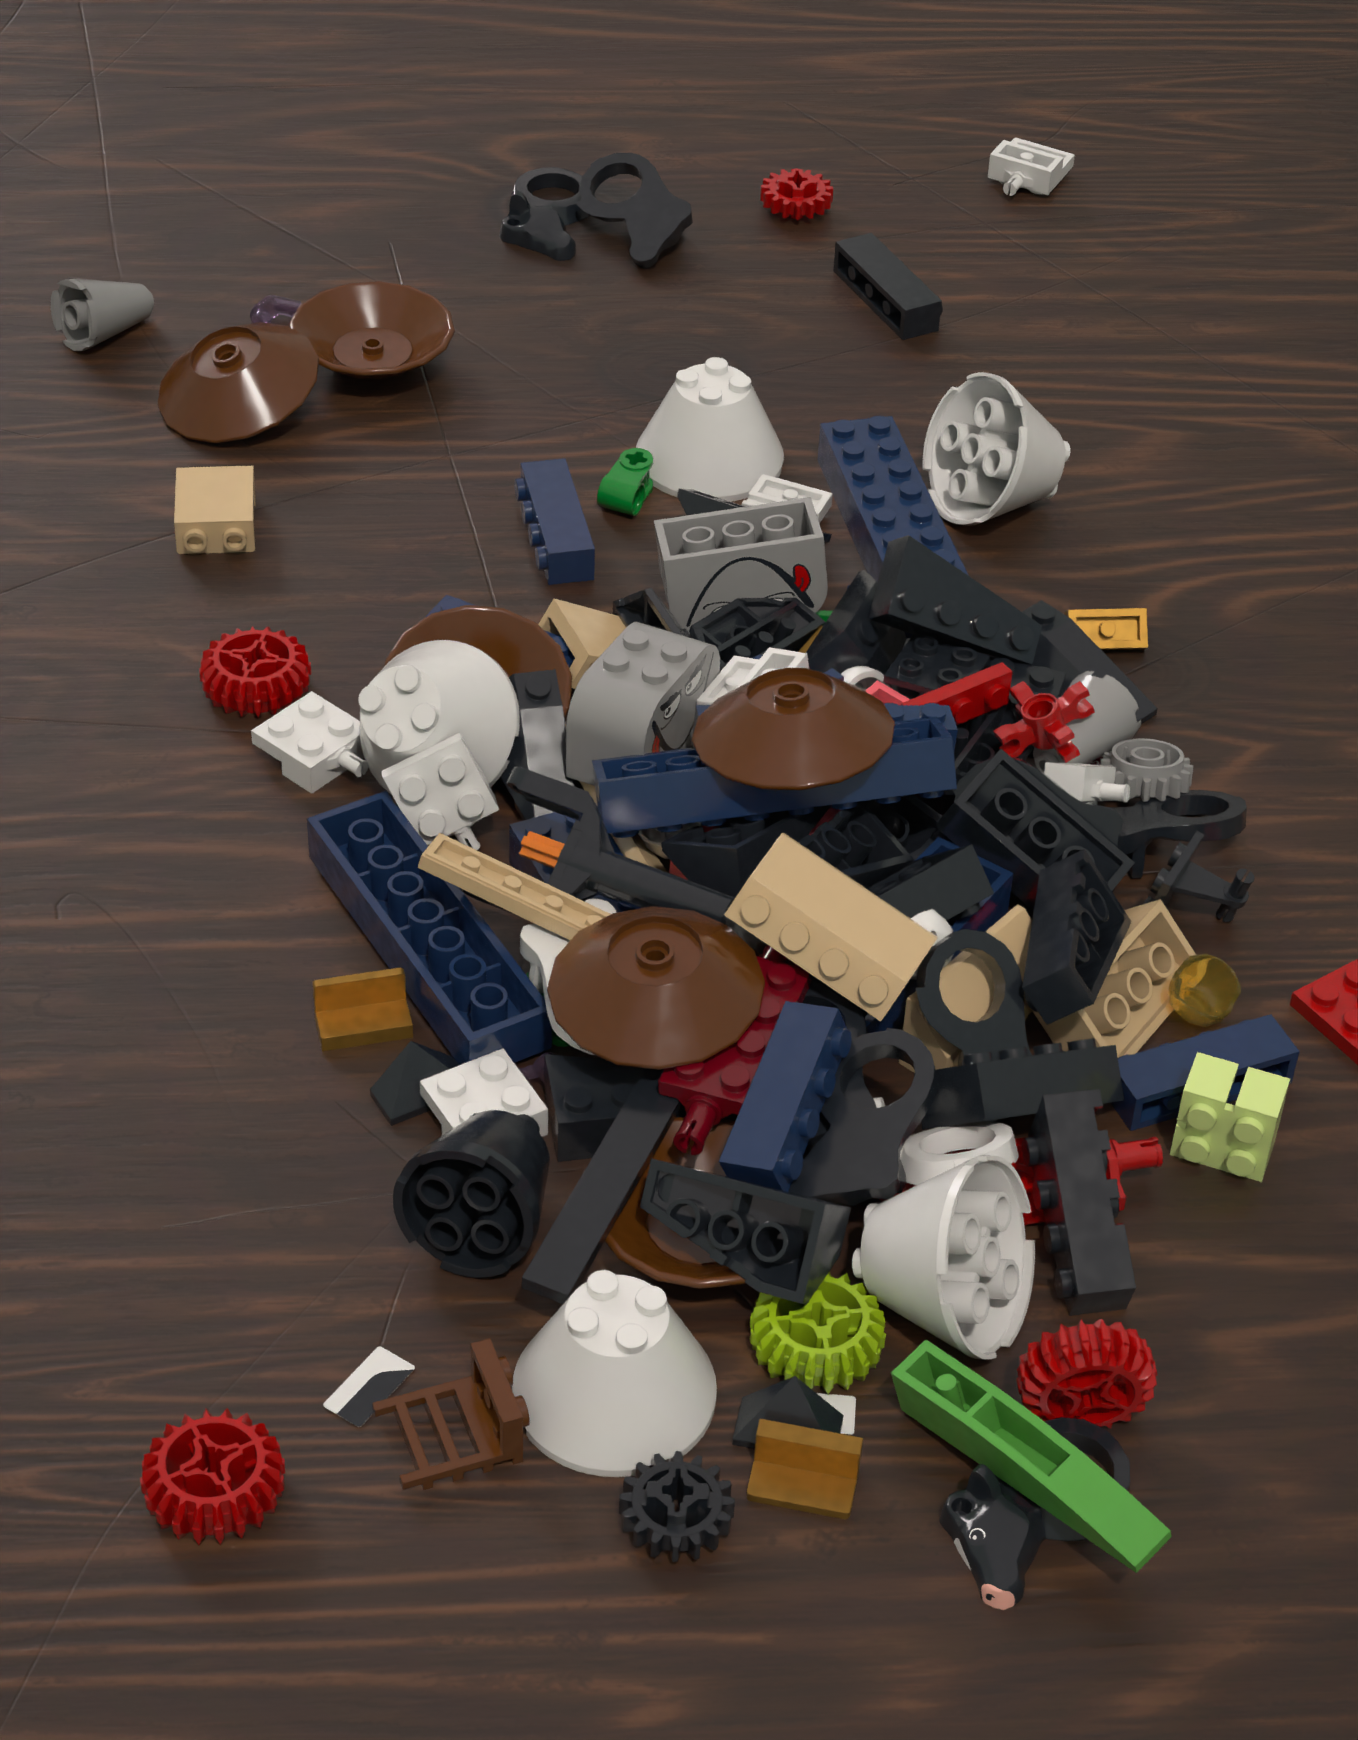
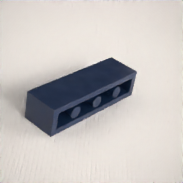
M566 459L521 463V478L515 479L514 482L517 501H522V519L524 524H528L530 546L535 547L537 569L544 570L548 585L594 580L595 547Z
M785 1001L719 1160L727 1177L788 1192L793 1180L799 1177L803 1167V1154L809 1139L813 1138L818 1131L819 1114L825 1099L829 1098L834 1091L835 1074L841 1059L848 1055L851 1048V1032L847 1029L838 1008Z
M1272 1014L1253 1020H1244L1239 1024L1215 1031H1206L1191 1038L1173 1043H1165L1153 1049L1119 1057L1118 1063L1124 1101L1111 1102L1127 1128L1130 1131L1178 1117L1183 1090L1197 1052L1239 1064L1227 1102H1231L1238 1098L1248 1067L1289 1078V1084H1291L1300 1051Z

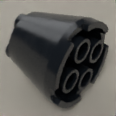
M501 1110L474 1113L469 1119L417 1151L403 1168L393 1190L395 1217L408 1242L411 1243L416 1240L427 1252L442 1261L440 1268L466 1277L484 1278L500 1275L507 1272L511 1265L524 1257L536 1239L539 1230L550 1165L548 1147L539 1133L540 1127L535 1119L529 1115H515Z

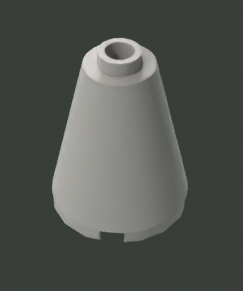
M68 278L57 283L60 284V287L52 292L50 310L56 331L62 330L67 340L62 342L73 351H83L149 318L154 308V298L152 293L140 283Z
M1086 671L1078 675L1069 685L1070 687L1080 681L1088 689L1090 696L1085 699L1094 707L1095 713L1086 718L1074 719L1065 724L1073 731L1075 738L1071 741L1080 752L1079 756L1067 763L1089 764L1103 756L1104 752L1112 751L1115 744L1132 739L1141 727V720L1137 722L1135 712L1139 709L1136 700L1128 689L1115 678L1107 674L1103 678L1091 676L1095 671ZM1034 748L1033 750L1036 767L1043 773L1045 762L1065 763L1054 748L1049 750Z

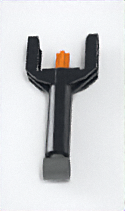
M522 767L513 768L507 781L509 788L521 794L529 803L575 819L565 844L531 831L521 841L520 856L554 868L547 884L582 901L596 895H601L636 909L656 906L696 911L728 925L755 951L756 956H761L766 943L724 915L735 897L616 854L598 807L588 791ZM459 888L463 893L478 901L507 911L489 901H486L468 891Z

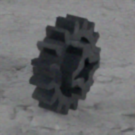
M676 1451L673 1461L666 1462L659 1453L655 1454L654 1466L651 1468L641 1462L637 1463L635 1477L626 1476L624 1478L623 1493L619 1495V1514H622L623 1532L633 1531V1545L639 1547L648 1542L651 1544L650 1556L656 1558L662 1550L670 1551L672 1562H678L681 1551L687 1550L695 1560L699 1559L700 1548L703 1544L715 1551L719 1545V1535L728 1536L730 1533L731 1518H734L735 1498L731 1497L732 1484L730 1480L719 1481L720 1467L715 1465L707 1470L703 1469V1457L700 1455L693 1458L691 1463L683 1462L681 1451ZM674 1500L679 1501V1512H675L674 1510Z

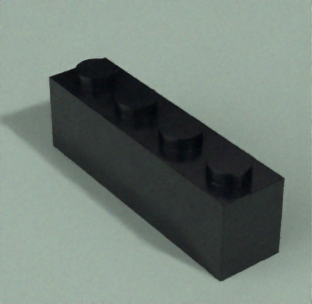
M872 233L836 241L833 271L902 340L939 331L940 316L943 312L942 300Z

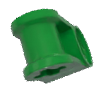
M630 448L620 454L619 459L600 483L597 494V504L599 507L631 516H636L640 512L643 503L653 491V481L649 477V470L653 465V456L649 451L642 448Z

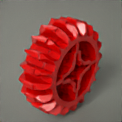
M252 626L251 630L241 631L236 628L235 634H221L220 641H210L209 649L203 651L201 668H199L200 681L202 682L206 698L212 700L214 707L223 706L226 714L239 711L241 717L248 713H255L259 718L260 714L265 712L275 715L277 709L287 708L291 705V702H296L302 698L303 693L308 692L311 662L308 661L305 645L298 644L297 637L295 636L287 637L284 630L274 633L269 626L264 630H255Z
M1099 1319L1094 1324H1084L1080 1320L1077 1326L1072 1327L1060 1324L1058 1332H1042L1041 1342L1028 1343V1352L1019 1356L1020 1365L1017 1369L1018 1377L1016 1381L1022 1404L1043 1421L1061 1417L1085 1419L1097 1426H1106L1111 1429L1113 1423L1119 1420L1131 1421V1413L1144 1411L1145 1402L1154 1398V1387L1157 1385V1369L1151 1348L1148 1347L1146 1339L1139 1337L1136 1329L1125 1330L1121 1322H1115L1110 1326H1106L1103 1319Z
M205 1408L200 1419L193 1420L187 1414H184L181 1427L166 1423L165 1431L163 1432L164 1438H152L150 1453L144 1454V1460L142 1461L143 1472L140 1478L141 1491L145 1494L146 1508L149 1510L150 1515H156L161 1529L173 1527V1533L176 1534L178 1540L192 1532L193 1538L198 1545L206 1535H214L221 1545L225 1534L229 1532H234L242 1539L246 1531L245 1525L247 1524L261 1528L262 1521L264 1520L263 1513H275L277 1498L282 1497L285 1487L283 1476L286 1472L285 1460L281 1456L280 1445L276 1440V1436H269V1431L264 1423L253 1425L248 1413H245L236 1420L233 1419V1415L228 1408L219 1417H212L207 1408Z

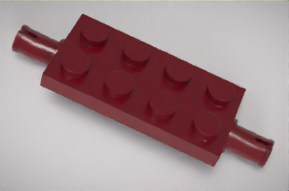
M767 944L761 956H756L765 980L760 1012L757 1018L737 1043L702 1062L666 1068L658 1081L659 1094L676 1098L685 1107L686 1116L673 1139L674 1145L683 1153H687L689 1145L693 1140L695 1143L691 1149V1155H699L704 1149L712 1126L718 1124L721 1119L731 1113L739 1114L785 1001L802 1003L810 987L811 974L801 967L787 964L789 959Z

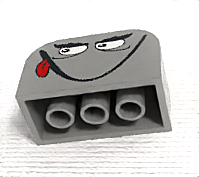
M811 497L654 520L659 569L668 607L681 628L687 629L688 632L691 625L737 598H770L783 601L784 598H797L814 613L821 608L826 599L828 584L824 536Z
M633 622L628 625L584 673L574 691L566 723V777L595 786L592 760L688 748L692 743L696 700L720 673L718 648L715 645L640 622Z

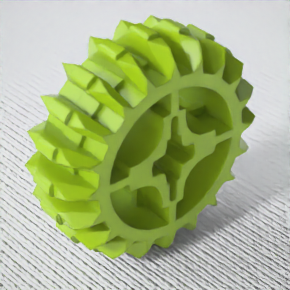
M830 1272L807 1304L793 1302L760 1292L759 1298L756 1300V1307H754L750 1316V1328H752L750 1331V1343L752 1344V1349L756 1350L758 1365H768L770 1378L784 1375V1380L796 1376L811 1389L814 1386H822L828 1395L833 1389L834 1384H838L848 1390L853 1383V1378L864 1381L869 1373V1369L876 1368L880 1360L881 1350L885 1346V1317L883 1316L884 1311L878 1310L877 1296L866 1295L867 1291L865 1290L864 1283L851 1286L847 1273L837 1279L831 1277Z

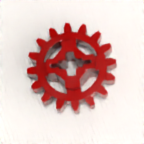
M794 168L788 173L786 170L781 169L780 175L770 173L769 178L763 179L760 201H763L764 208H771L772 214L783 213L782 218H787L791 215V218L800 220L805 215L812 219L814 213L824 215V209L830 210L833 200V187L830 186V180H822V174L811 175V170H806L803 173V169Z

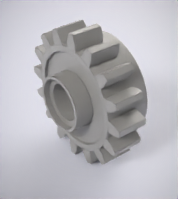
M1138 738L1121 741L1113 746L1111 752H1104L1103 759L1100 762L1102 766L1116 767L1114 784H1128L1130 786L1129 799L1134 797L1148 802L1150 797H1156L1160 801H1165L1166 796L1180 798V792L1188 793L1189 786L1192 783L1193 765H1190V759L1184 758L1182 750L1175 745L1160 740Z

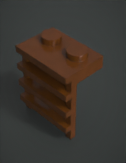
M490 1338L470 1343L471 1376L372 1403L375 1417L394 1412L416 1471L399 1475L403 1490L421 1485L423 1490L433 1488V1481L450 1476L453 1482L464 1479V1472L482 1468L483 1473L493 1471V1464L510 1459L513 1465L523 1462V1427L530 1425L527 1405L522 1395L514 1396L511 1386H513V1376L506 1356H497ZM453 1396L476 1454L462 1458L459 1457L437 1400ZM421 1404L424 1405L446 1461L431 1467L407 1409Z

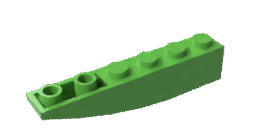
M928 1340L920 1344L891 1372L902 1411L978 1464L986 1465L994 1475L1135 1573L1172 1537L1171 1530L1082 1451L1004 1391Z

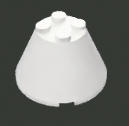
M719 357L709 358L705 364L694 365L677 372L675 382L636 445V448L645 449L653 456V465L649 470V477L653 481V486L674 497H677L679 488L694 489L730 502L748 498V493L762 474L779 478L784 461L782 445L751 384L750 377L746 376L742 371L728 366V362Z
M985 372L968 375L967 381L959 387L952 386L947 391L931 418L923 449V470L929 471L931 486L928 492L939 515L945 520L959 525H976L1042 498H1052L1057 492L1058 482L1062 476L1065 462L1070 456V445L1067 441H1063L1060 433L1006 379Z
M434 640L412 646L389 661L359 694L360 741L363 755L368 762L373 776L390 794L391 792L382 777V770L458 733L461 734L474 761L479 765L490 787L500 778L510 762L507 759L515 736L518 737L520 728L517 696L509 677L502 667L488 654L471 645L452 640Z
M980 1155L880 1204H869L864 1212L861 1248L855 1250L852 1258V1269L855 1277L863 1278L869 1294L877 1296L878 1302L967 1356L975 1359L997 1358L995 1351L1000 1346L1010 1347L1021 1329L1030 1302L1034 1278L1035 1240H1026L1023 1213H1030L1031 1208L1019 1174L1002 1157Z
M600 1270L592 1273L588 1277L587 1282L573 1292L526 1346L515 1367L512 1391L515 1397L522 1395L526 1402L530 1418V1425L525 1427L526 1436L542 1453L555 1462L578 1472L602 1477L635 1476L636 1464L639 1462L647 1466L654 1465L655 1454L659 1453L667 1462L673 1461L676 1451H681L684 1456L701 1440L710 1426L714 1415L717 1385L714 1369L708 1355L668 1304L666 1294L661 1288L652 1286L632 1276L615 1275L611 1271Z

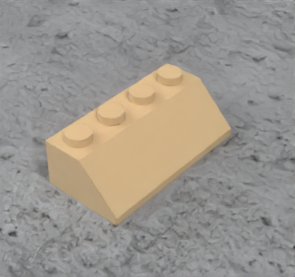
M781 833L724 914L730 920L879 1021H882L938 938L785 833Z
M1161 899L1124 910L1132 922L1094 1004L1046 1025L1038 1012L1033 1011L1052 1042L1061 1043L1063 1051H1068L1067 1042L1095 1038L1096 1047L1116 1045L1118 1058L1123 1055L1137 1053L1207 972Z
M1017 904L986 932L1004 943L1013 954L1019 966L1023 982L1032 920L1026 909ZM962 951L949 964L943 967L940 972L939 988L942 1000L951 1013L965 1021H978L988 1012L994 999L995 987L991 971L982 959L971 952ZM915 991L906 1000L903 1031L919 1038L932 1054L936 1070L958 1066V1059L962 1050L948 1042L928 1023L920 1009ZM1024 995V1012L1026 1021L1028 1015L1032 1012V1009L1029 1007ZM899 1059V1064L915 1073L914 1068L910 1064Z

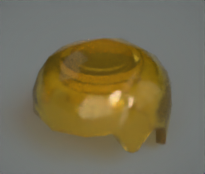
M1204 953L1190 956L1180 965L1171 978L1167 995L1170 998L1169 1003L1175 1013L1187 1023L1206 1028L1221 1023L1232 1012L1233 1006L1241 994V985L1235 971L1221 958Z

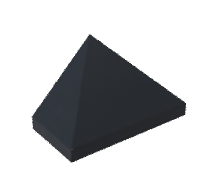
M410 1041L371 1087L370 1096L389 1124L393 1126L431 1111L420 1095V1081L457 1067L459 1064L450 1055Z
M793 1376L742 1397L732 1445L755 1449L756 1433L760 1419L841 1434L844 1415L800 1379Z

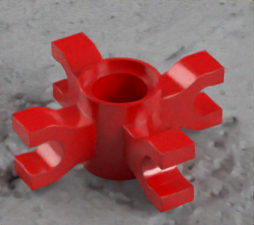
M1024 681L1009 689L1011 695L1018 702L1015 705L1016 711L1023 719L1014 724H1005L993 730L995 737L1003 744L999 749L1005 751L1010 757L1017 758L1031 744L1041 750L1054 748L1065 763L1080 755L1079 749L1071 741L1075 738L1074 733L1065 725L1074 719H1083L1095 713L1094 707L1085 699L1090 696L1089 691L1080 681L1070 686L1058 699L1049 693L1034 695Z

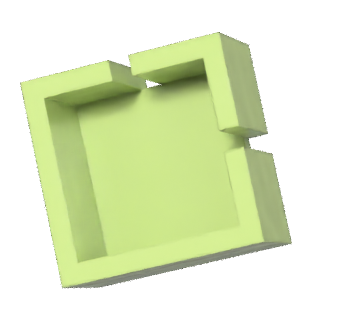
M1197 1052L1183 1090L1170 1155L1262 1182L1275 1143L1290 1079L1248 1067L1236 1104L1232 1105L1226 1102L1239 1064Z

